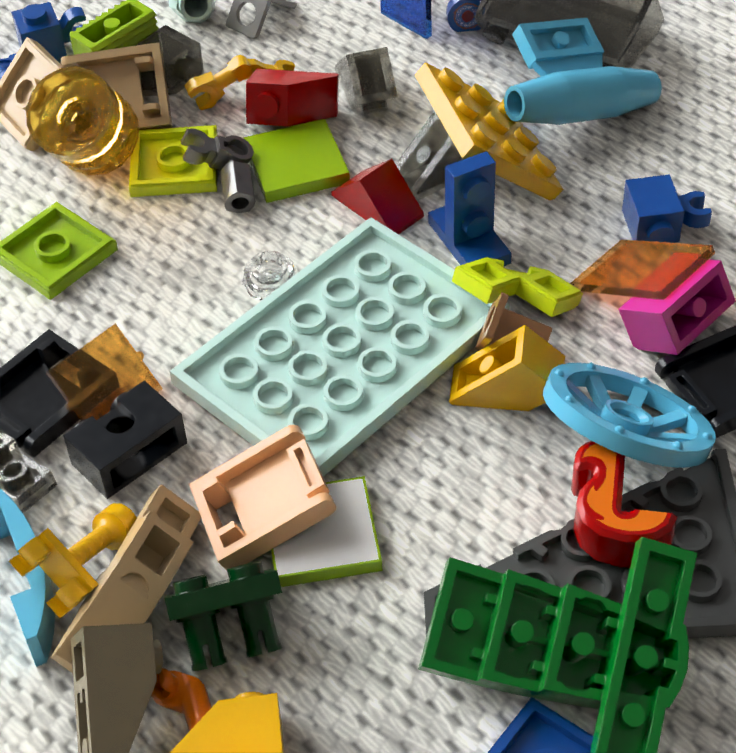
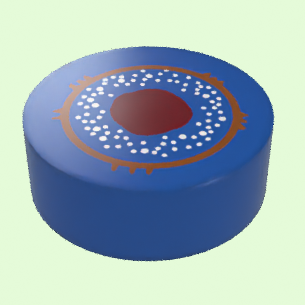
M450 0L447 5L448 23L455 32L478 31L486 23L487 10L484 0Z

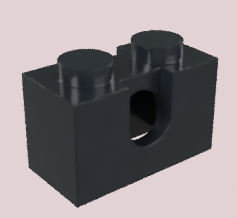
M145 380L128 392L120 394L113 401L108 413L97 420L93 416L84 419L63 435L71 464L107 499L187 444L182 414Z

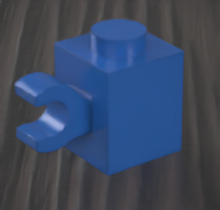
M50 2L31 4L23 9L11 12L20 47L27 37L41 44L59 63H61L62 57L67 56L64 43L71 42L70 31H76V28L83 26H74V24L86 20L82 7H73L66 10L61 19L58 20Z
M670 174L625 180L622 212L635 248L646 246L663 247L670 243L680 242L682 224L692 228L709 226L712 211L711 208L703 209L705 193L693 191L678 196Z

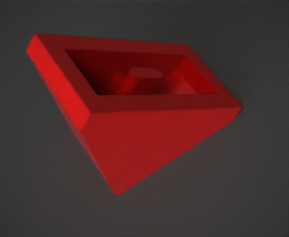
M392 158L363 170L331 191L332 197L363 219L367 220L372 217L397 234H400L424 217L423 210Z

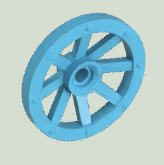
M592 362L565 363L551 370L543 389V397L546 404L566 425L609 450L639 461L677 468L698 466L707 460L716 440V434L712 425L695 406H691L677 395L650 382L645 377L640 378L627 372L596 365ZM577 387H587L592 401ZM607 390L628 396L629 398L627 402L611 399ZM644 403L658 410L662 415L652 418L641 407ZM681 427L686 434L664 432Z

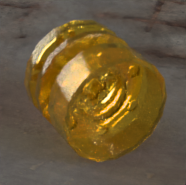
M79 66L59 68L43 77L32 90L26 106V125L33 140L71 170L85 175H104L121 167L133 153L139 137L138 118L132 105L93 70Z

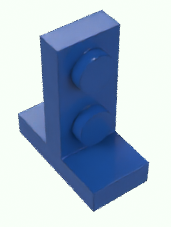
M487 151L445 166V206L428 212V223L460 265L485 257L503 260L504 266L511 264L512 253L494 231L496 162Z

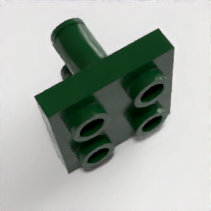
M257 561L228 568L229 579L208 584L207 576L200 575L173 582L175 593L165 595L164 599L169 620H176V623L182 622L192 662V671L208 669L203 651V645L205 644L208 645L213 667L228 662L224 654L215 616L216 613L220 612V608L231 606V609L237 608L247 657L263 654L258 637V631L260 630L262 631L268 653L282 649L269 601L274 599V595L282 593L277 570H263L262 562Z

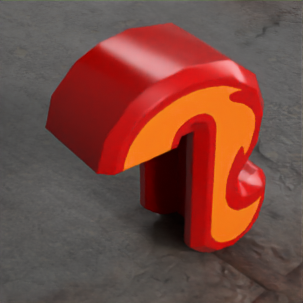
M593 441L586 442L575 454L571 486L573 495L578 497L573 530L579 547L597 561L618 567L630 568L635 543L641 537L672 545L677 516L673 513L639 509L630 512L621 511L625 456Z

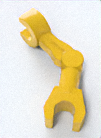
M237 55L227 63L228 66L217 74L213 75L210 71L203 75L195 76L189 79L184 86L190 98L195 97L198 93L205 92L195 99L199 109L205 110L213 108L225 95L224 88L237 80L241 82L242 80L249 79L256 69L294 71L295 64L287 60H278L275 65H269L256 59H247L243 55Z

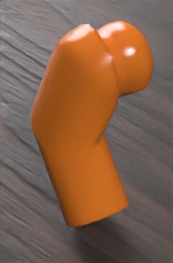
M162 668L161 673L156 674L157 682L151 697L162 707L184 714L188 730L190 731L212 708L206 687L200 679L194 676Z

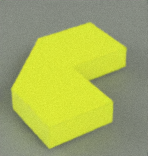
M489 257L457 266L452 278L453 283L486 304L494 302L502 292L509 296L516 294L550 317L576 308L583 296L581 290L547 269L530 266L527 273L504 268L503 260Z

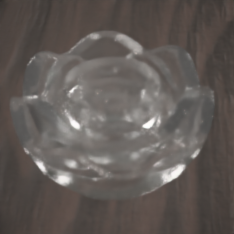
M264 251L256 254L246 263L241 274V284L245 286L251 297L262 301L296 275L298 270L286 255L275 251Z

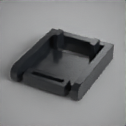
M735 325L687 346L678 355L668 354L658 360L655 365V372L661 379L666 378L668 388L691 406H695L709 421L715 431L716 438L736 430Z
M48 329L0 367V434L19 448L23 447L27 454L35 458L118 388L115 373ZM61 359L79 370L75 373L79 388L50 368Z

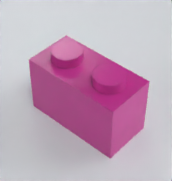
M677 257L618 310L631 343L635 348L644 351L678 355L736 300L721 260Z

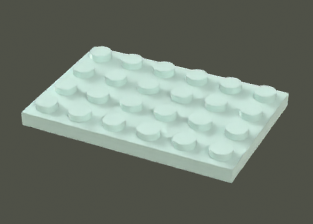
M370 217L170 370L171 382L253 446L289 425H298L302 429L305 441L308 443L324 477L476 346L493 302L486 304L453 283L452 278L455 271L453 268ZM506 303L505 309L510 310V304Z

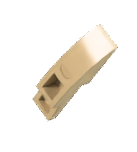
M162 484L151 493L109 567L96 579L99 585L85 598L51 656L53 660L73 673L71 638L83 626L140 624L147 621L193 544L190 538L201 519L199 511Z

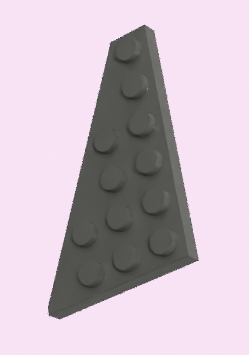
M715 449L712 451L711 457L698 466H693L686 470L676 468L668 472L660 481H650L622 495L621 511L630 512L639 509L673 513L677 516L672 546L697 553L683 622L687 627L688 638L736 636V490L726 449ZM574 519L568 521L566 526L559 530H549L513 548V555L486 567L503 574L509 569L562 588L568 583L620 604L623 603L630 568L618 567L597 561L580 548L573 530ZM440 584L424 592L426 637Z

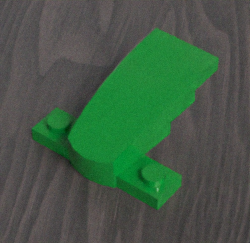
M641 537L635 543L622 604L568 583L562 588L509 569L503 574L449 557L445 564L418 670L511 694L599 709L590 753H657L665 711L670 708L680 692L688 670L689 641L687 627L683 622L697 553Z

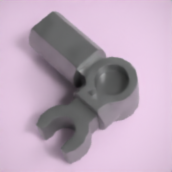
M187 129L181 139V144L188 146L183 155V160L194 165L204 162L209 163L210 168L221 172L226 211L235 213L249 212L256 202L251 168L248 164L254 153L252 146L248 141L239 136L231 135L226 138L216 136L215 138H210L200 130Z

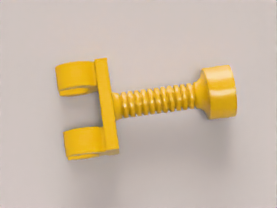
M113 503L94 517L92 521L93 531L69 549L47 528L39 536L34 537L18 550L19 554L8 562L22 577L26 576L38 565L60 588L55 593L56 595L46 602L60 619L81 603L99 585L82 565L104 548L119 550L137 517L127 506Z

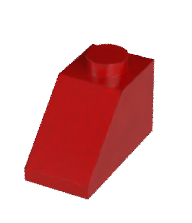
M256 69L246 81V124L293 126L337 117L339 74Z

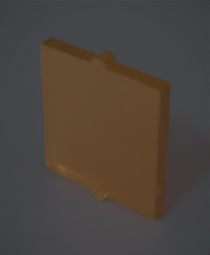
M116 323L46 372L67 401L65 408L68 411L73 410L81 421L91 416L96 420L110 411L113 401L120 394L128 392L144 380L157 392L163 389L143 362L144 354L140 351H135Z

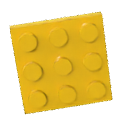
M425 62L416 72L415 77L463 159L487 151L496 162V175L547 200L555 199L564 190L554 175L557 171L555 165L546 156L541 154L537 148L539 144L538 138L528 128L524 127L522 122L512 121L507 116L504 99L501 102L497 101L479 84L475 83L472 87L469 86L454 71L446 67L441 71Z

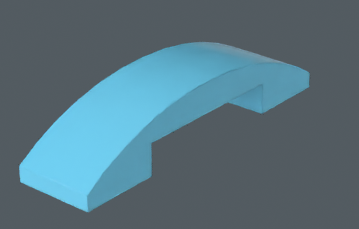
M0 488V539L11 536L19 554L18 550L33 539L35 535L22 511ZM39 565L26 575L31 589L10 596L36 667L47 663L55 628V613L46 604L47 601L54 597L51 581Z

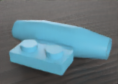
M588 18L522 23L517 26L512 34L528 69H534L541 76L507 89L504 97V107L507 116L512 121L562 125L614 118L654 104L660 98L662 86L656 72L615 66L603 67L602 54L604 49Z

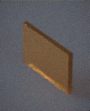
M620 240L570 284L581 290V292L664 300L715 254L713 245Z

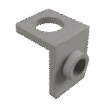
M233 0L226 20V26L250 38H258L271 2L294 9L297 3L291 0ZM246 3H252L256 10V16L250 25L245 26L240 20V10Z

